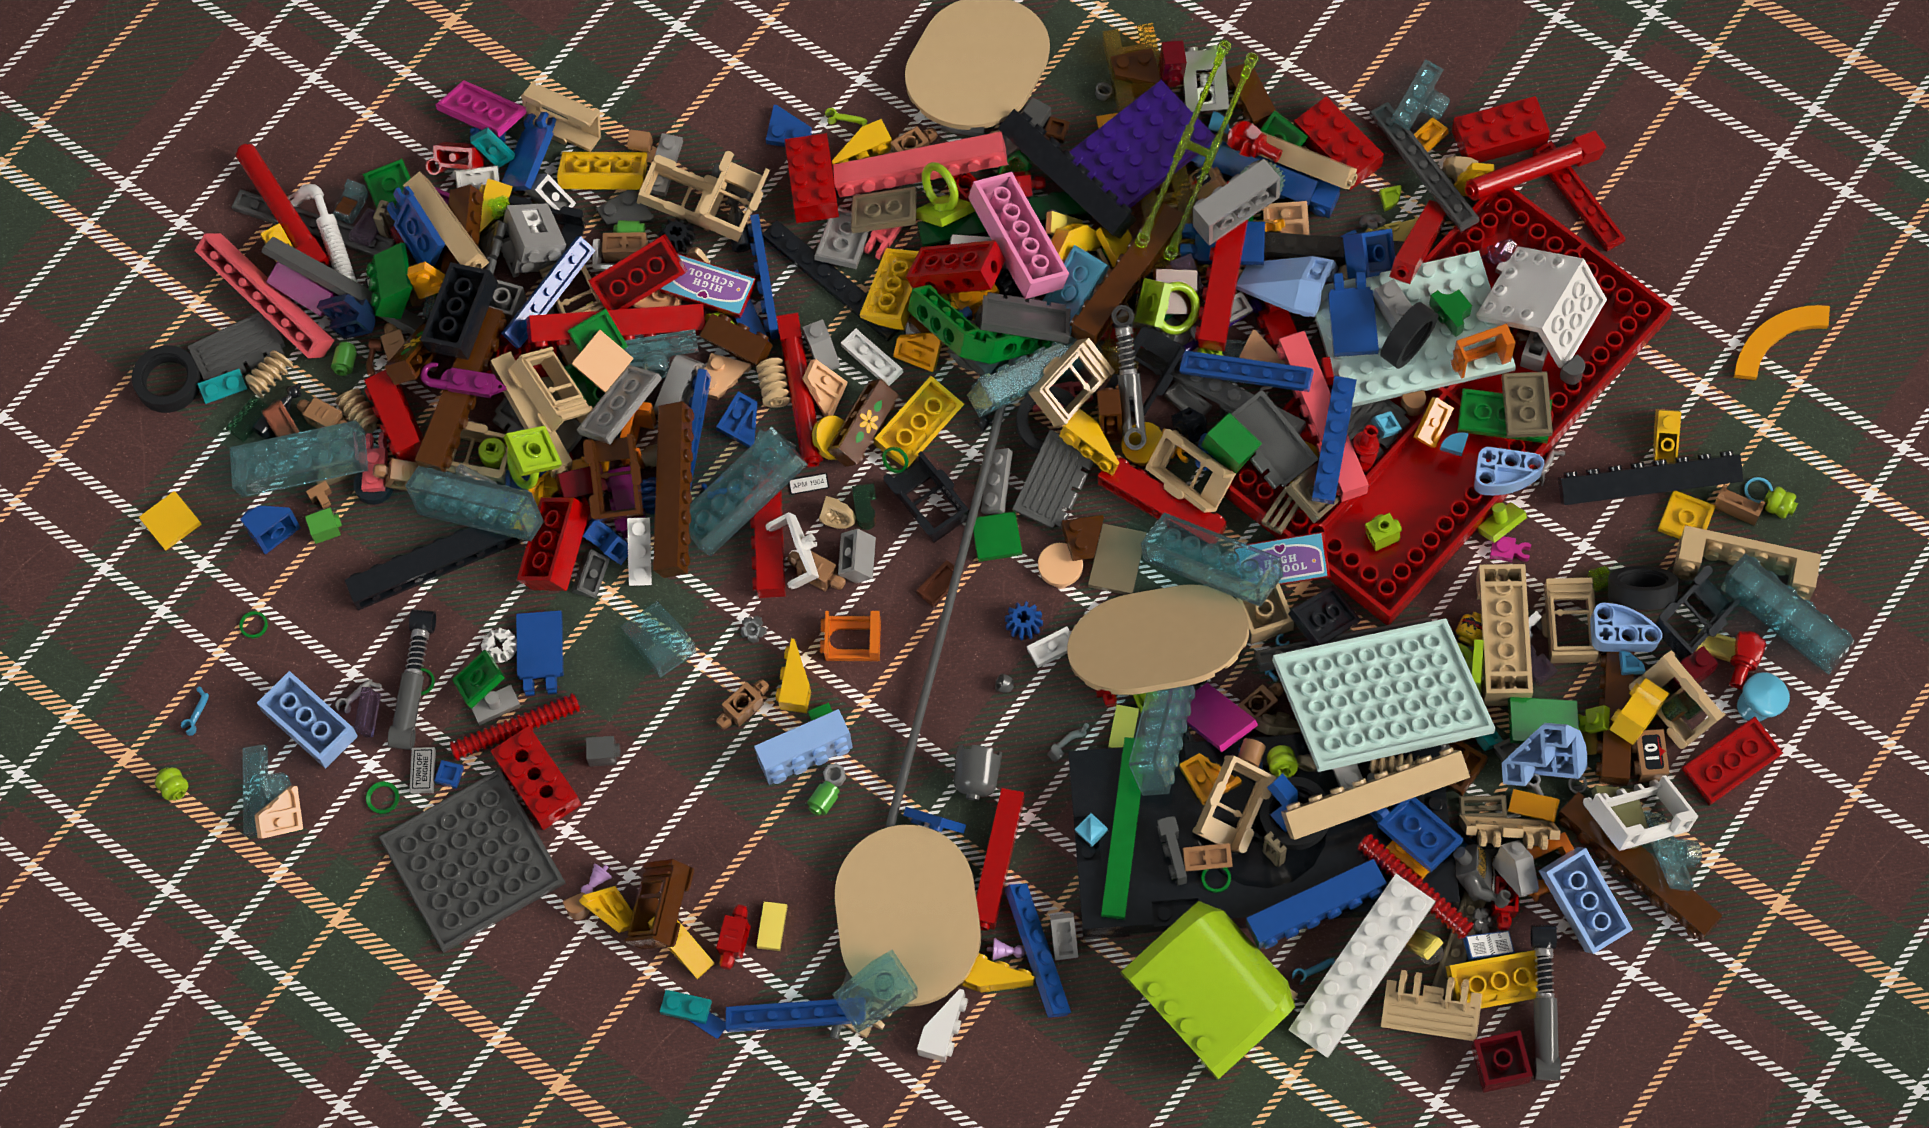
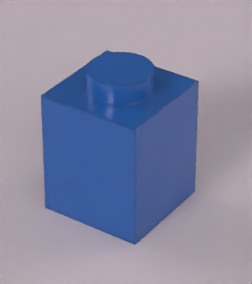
M1320 180L1311 198L1309 211L1319 217L1330 218L1339 199L1341 187Z

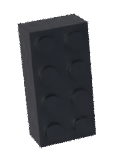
M450 262L420 339L429 352L466 360L469 359L498 284L490 270Z

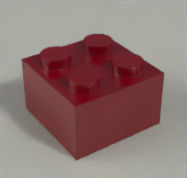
M1520 1030L1473 1040L1471 1049L1483 1093L1530 1083L1533 1075Z

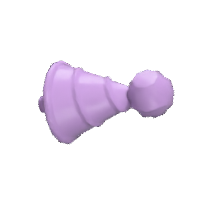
M594 864L589 885H583L581 893H592L593 887L608 879H612L611 875L606 872L609 868L606 864L603 868Z
M996 938L993 940V947H987V951L992 952V961L1011 954L1016 958H1021L1025 954L1023 946L1017 945L1013 948Z

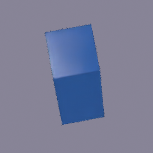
M591 518L585 526L583 537L599 547L605 555L622 565L628 557V541L604 522Z
M1282 773L1267 788L1280 802V805L1270 815L1286 833L1287 828L1281 811L1287 810V805L1298 802V791Z

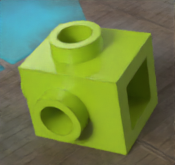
M1390 513L1378 515L1372 521L1365 524L1366 535L1375 551L1400 541L1401 525L1397 519L1393 520Z

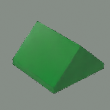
M1231 413L1227 414L1207 433L1201 444L1212 457L1234 473H1237L1262 445Z

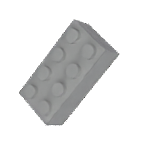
M1265 159L1260 162H1254L1248 167L1247 171L1241 175H1235L1228 184L1223 187H1217L1206 199L1202 198L1195 203L1193 207V227L1210 246L1277 200L1280 196V176Z

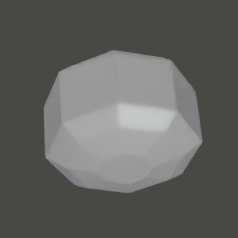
M837 763L827 765L823 771L825 781L832 783L836 787L841 786L846 780L844 767Z

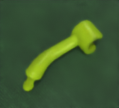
M828 108L825 111V116L833 115L827 119L830 125L835 124L837 120L853 122L865 126L868 122L865 118L837 113L834 108Z

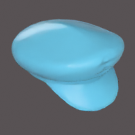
M1767 672L1756 673L1745 682L1743 692L1737 701V710L1747 721L1754 716L1759 722L1768 717H1775L1787 708L1790 701L1789 691L1785 683L1777 676Z

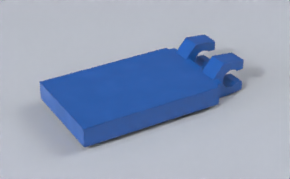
M547 112L540 113L538 119L535 120V125H533V120L536 115L533 113L528 114L523 122L525 129L521 133L514 150L515 159L510 161L501 182L513 186L512 191L532 189L554 133L552 131L557 120L554 117L548 118L546 124V118L549 115Z
M405 186L403 192H401L400 188H396L393 195L397 200V204L394 206L393 202H389L387 206L391 218L395 220L394 227L418 264L427 262L435 267L445 243L417 201L411 188Z
M1248 221L1240 265H1264L1265 222ZM1181 224L1182 239H1195V245L1180 244L1181 258L1198 259V264H1212L1213 261L1209 260L1211 247H1215L1216 241L1209 246L1195 230L1193 224Z
M1356 272V288H1344L1343 273L1334 274V289H1330L1328 293L1334 357L1374 355L1379 353L1373 290L1370 287H1366L1365 272Z
M548 611L516 614L517 677L523 680L525 696H535L534 679L546 678L548 695L557 694V677L564 676L562 612Z
M1416 797L1392 805L1393 808L1390 811L1387 808H1383L1369 813L1378 821V828L1430 873L1463 842V838Z

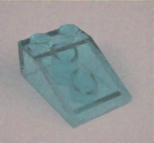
M658 601L621 626V629L659 678L697 652L692 639Z
M890 950L869 963L832 995L856 1032L859 1033L917 998L918 988L894 951Z

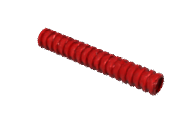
M571 693L569 697L563 696L564 699L562 700L558 698L557 702L551 701L549 705L544 704L542 708L538 706L537 710L531 709L529 713L524 712L522 716L518 714L517 718L511 717L510 721L504 720L502 724L498 722L497 726L491 725L490 729L484 728L482 732L478 730L477 734L471 733L470 737L464 736V739L460 740L459 738L455 743L451 741L450 748L454 758L458 761L460 757L463 756L465 758L469 753L473 755L474 751L478 753L480 749L483 748L485 750L489 745L490 747H493L494 743L498 745L500 741H506L507 738H511L527 726H530L533 731L534 727L538 729L540 725L543 724L545 726L549 721L553 723L554 719L558 721L560 717L563 716L565 718L569 713L573 715L574 711L580 712V706L575 694Z
M1372 834L1365 836L1359 843L1357 850L1363 851L1364 856L1368 855L1369 860L1374 859L1376 864L1380 866L1379 869L1381 871L1385 870V874L1387 876L1391 875V879L1395 874H1398L1434 899L1436 902L1429 913L1435 914L1437 920L1441 919V923L1443 925L1446 924L1447 929H1452L1453 934L1457 933L1459 939H1463L1472 930L1473 922L1469 923L1467 917L1463 918L1461 912H1456L1457 908H1452L1450 902L1446 903L1444 897L1440 898V894L1438 892L1435 893L1433 887L1429 888L1427 882L1423 883V879L1421 877L1418 878L1417 873H1412L1411 868L1407 869L1405 863H1400L1401 859H1396L1394 853L1390 854L1388 848L1384 849V845L1379 844L1378 839H1373Z

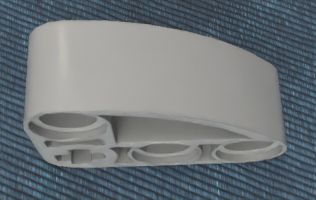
M676 355L655 403L654 414L658 415L659 405L680 401L688 405L690 397L694 394L693 378L697 376L698 369H705V364L685 355Z

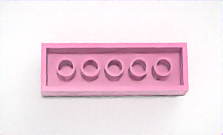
M1009 172L974 181L968 198L991 240H995L1006 259L1004 263L1022 296L1028 299L1063 289L1069 272L1013 173Z

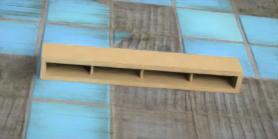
M1453 747L1439 751L1440 756L1434 758L1431 755L1417 759V764L1410 766L1409 763L1397 766V771L1388 774L1387 771H1382L1374 774L1375 779L1366 781L1365 778L1352 782V787L1344 789L1343 786L1331 789V794L1322 797V794H1317L1309 797V802L1300 805V802H1295L1287 805V810L1281 811L1290 839L1295 840L1470 778L1462 751L1453 750Z

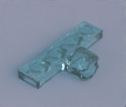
M1425 59L1392 116L1391 121L1410 130L1420 112L1439 120L1450 103V99L1434 89L1444 69Z
M695 329L626 340L625 342L628 347L624 349L634 358L630 363L642 362L643 369L659 373L662 379L667 376L669 371L670 357L699 352Z
M264 744L243 748V835L246 837L257 836L254 815L291 786L289 777L283 772L268 774V747Z
M1644 811L1648 828L1667 823L1664 814ZM1674 836L1650 842L1671 889L1690 891L1694 883L1687 868H1695V863L1701 861L1702 848L1700 844L1694 840H1678Z

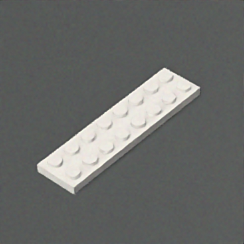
M1395 874L1288 1030L1328 1058L1436 901L1398 874Z

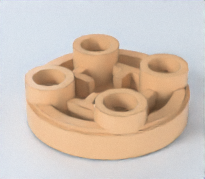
M1067 543L1051 544L1039 556L1038 571L1040 576L1046 583L1058 589H1064L1073 584L1082 574L1083 560L1072 561Z

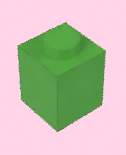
M331 507L305 516L315 544L341 535L339 527L342 526L338 514L334 515Z

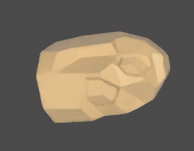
M1449 157L1443 162L1442 170L1448 177L1453 178L1457 182V177L1462 172H1465L1472 162L1478 163V161L1471 157Z
M826 496L819 521L837 529H846L853 526L856 517L849 506L840 502L839 499Z

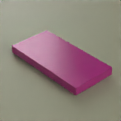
M465 80L436 104L438 111L480 130L488 127L498 138L527 113L526 107Z
M1209 683L1204 684L1171 708L1175 716L1221 752L1258 726L1256 719Z

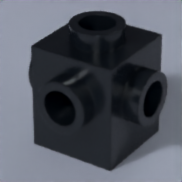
M1188 407L1171 415L1173 429L1177 430L1180 435L1191 443L1197 442L1204 433H1207L1206 417L1196 410Z

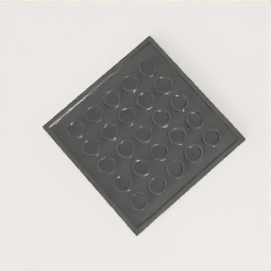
M500 769L379 836L380 841L443 953L566 884Z

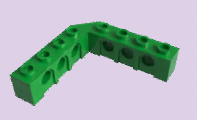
M930 284L912 289L908 312L959 357L993 364L1058 347L1060 342L980 330L978 326L967 320L962 312H958L951 306L948 300L943 299Z

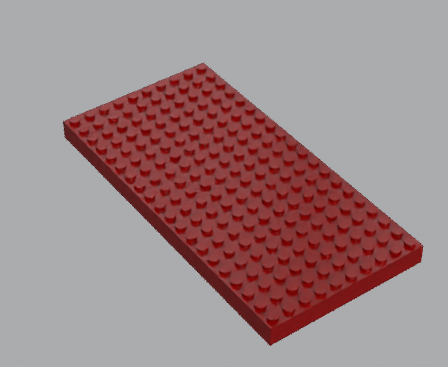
M1513 187L1481 198L1472 208L1479 217V222L1462 232L1455 226L1425 257L1423 263L1479 251L1492 289L1500 274L1495 272L1498 264L1506 252L1513 253L1517 246L1584 258L1607 300L1574 356L1578 354L1585 362L1584 373L1579 383L1570 385L1563 382L1559 378L1562 368L1557 366L1550 352L1547 354L1541 372H1547L1549 398L1552 400L1551 420L1553 434L1548 436V442L1540 443L1468 433L1462 456L1440 450L1441 444L1448 436L1462 433L1457 432L1462 389L1503 393L1502 374L1424 391L1426 401L1423 412L1418 416H1408L1406 414V417L1411 421L1401 434H1397L1398 438L1387 450L1383 449L1384 454L1366 473L1365 477L1369 484L1367 494L1343 502L1340 500L1315 523L1299 508L1281 535L1262 524L1263 518L1284 488L1279 485L1273 490L1264 479L1270 471L1267 469L1260 474L1250 459L1236 473L1224 497L1277 539L1324 532L1331 576L1327 579L1385 625H1390L1473 535L1478 526L1493 513L1492 506L1496 503H1502L1509 495L1492 496L1476 492L1474 479L1479 452L1485 447L1536 453L1543 458L1670 319L1673 310L1672 305ZM1509 327L1515 340L1518 328ZM1515 340L1512 357L1516 368L1515 371L1507 373L1537 372L1520 366L1525 345L1521 344L1519 346L1517 345L1518 340ZM1329 386V387H1328L1330 393L1332 392V387H1333V386ZM1294 396L1282 410L1306 421V427L1300 434V437L1305 442L1311 443L1316 447L1315 436L1311 437L1308 430L1309 421L1307 417L1304 418L1301 414L1300 405L1302 404L1299 398L1296 399ZM1402 396L1389 399L1402 408ZM1432 397L1438 398L1454 408L1435 448H1430L1414 438ZM1505 462L1508 466H1515L1513 462ZM1528 465V467L1533 469L1535 465ZM1480 479L1482 483H1490L1488 479ZM1286 495V497L1284 498V500L1282 501L1274 515L1269 520L1270 523L1276 517V515L1278 514V512L1280 511V509L1282 508V506L1284 505L1289 496ZM1294 500L1276 524L1278 528L1296 503ZM1390 513L1393 520L1397 519L1401 525L1400 541L1375 551L1366 535L1365 524L1372 521L1378 515Z

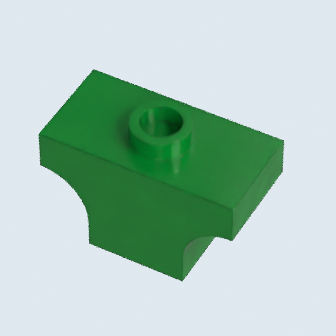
M1459 289L1451 294H1443L1438 290L1432 293L1429 301L1430 307L1438 314V321L1441 324H1445L1452 334L1457 337L1463 333L1465 324L1463 320L1471 314V303Z

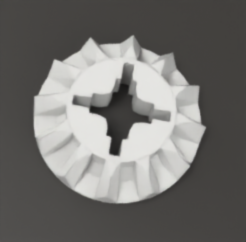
M499 627L496 630H490L483 637L481 648L482 651L487 650L496 663H502L511 659L516 653L517 639L509 629L505 630ZM495 639L500 642L504 641L502 644L503 652L498 647L493 648L496 645Z

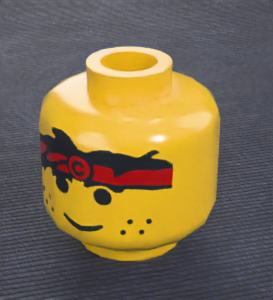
M1473 612L1472 615L1465 614L1462 616L1456 629L1460 642L1474 647V639L1483 640L1481 614Z

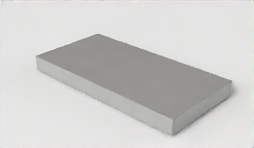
M628 365L577 428L578 433L582 436L611 444L662 378L659 373Z

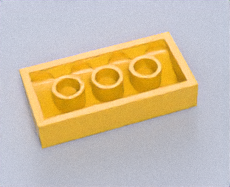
M562 152L557 172L558 185L562 189L640 190L646 178L647 152Z
M885 249L860 312V318L888 328L905 329L911 314L908 312V306L912 287L906 276L919 251Z
M930 376L874 438L873 444L882 452L889 447L902 449L908 457L909 467L918 457V453L931 443L964 406V403L934 377ZM894 450L887 452L886 455L904 466V458L899 452Z
M1535 950L1445 966L1448 978H1455L1453 999L1460 1001L1461 984L1464 979L1469 980L1467 1002L1470 1003L1471 992L1481 993V1008L1537 998L1536 992L1538 988L1535 986L1538 985V982L1535 980L1538 976L1535 974L1537 972L1535 968L1537 962H1535L1537 959L1535 957Z

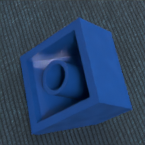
M1392 228L1343 235L1348 279H1354L1356 272H1365V276L1368 278L1379 276L1381 272L1392 269L1395 259Z
M258 505L254 509L246 511L243 517L240 518L249 536L264 554H267L301 528L289 507Z

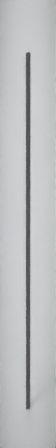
M1035 297L1025 299V302H1028L1029 299H1035ZM1019 357L1009 359L885 828L895 826ZM848 969L840 999L850 998L854 979ZM832 1025L829 1038L838 1040L842 1025Z

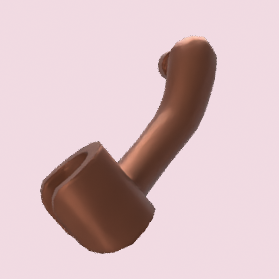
M370 338L369 354L366 362V371L369 377L376 374L373 367L375 352L383 351L382 341L379 338Z

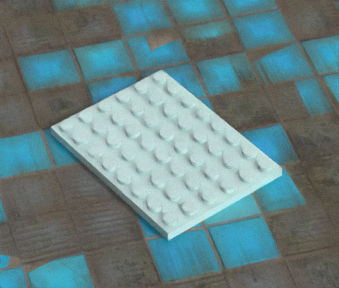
M1479 251L1422 263L1411 284L1394 279L1412 306L1422 302L1433 310L1429 305L1432 293L1438 290L1443 294H1451L1458 289L1472 305L1470 316L1463 320L1465 323L1463 333L1455 337L1445 324H1441L1437 320L1433 331L1421 349L1400 369H1397L1380 356L1383 344L1392 328L1375 303L1379 353L1374 355L1334 357L1328 293L1330 289H1334L1333 283L1324 285L1321 291V305L1315 315L1326 356L1331 359L1334 376L1357 379L1352 407L1400 397L1403 394L1420 390L1427 391L1515 371L1516 366L1513 357L1511 362L1502 365L1497 353L1468 362L1465 377L1462 379L1458 372H1454L1451 365L1453 350H1455L1457 340L1500 326L1499 324L1479 321L1476 316L1491 291ZM1391 270L1381 272L1379 276L1366 278V287H1370L1373 290V296L1375 288L1393 280V278L1389 277ZM1355 278L1345 280L1344 288H1356ZM1496 336L1463 348L1467 351L1495 341Z
M1446 618L1273 655L1272 661L1318 772L1493 734L1495 731L1492 719Z

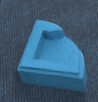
M1213 111L1208 129L1213 134L1220 132L1228 134L1229 124L1223 115Z
M1455 433L1448 436L1441 444L1440 450L1462 456L1468 433Z
M1619 652L1621 675L1645 674V667L1642 661L1630 652Z

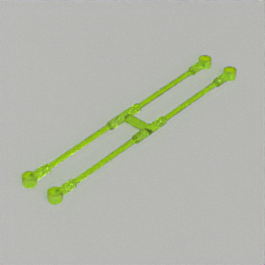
M1227 40L1220 41L1217 46V55L1214 59L1211 73L1191 120L1185 127L1173 156L1174 160L1150 217L1146 220L1141 233L1138 234L1135 240L1138 247L1144 248L1148 245L1150 241L1149 235L1154 225L1153 221L1185 150L1189 149L1206 157L1201 168V175L1177 232L1174 233L1170 244L1164 250L1163 255L1167 260H1174L1178 254V245L1182 238L1181 234L1206 174L1209 173L1222 142L1221 138L1244 83L1259 60L1258 55L1253 52L1248 53L1245 57V65L1240 75L1241 79L1210 149L1190 141L1194 124L1218 67L1221 66L1225 55L1231 49V44ZM1140 238H1144L1146 242H1142ZM1168 251H1172L1174 255L1169 254Z

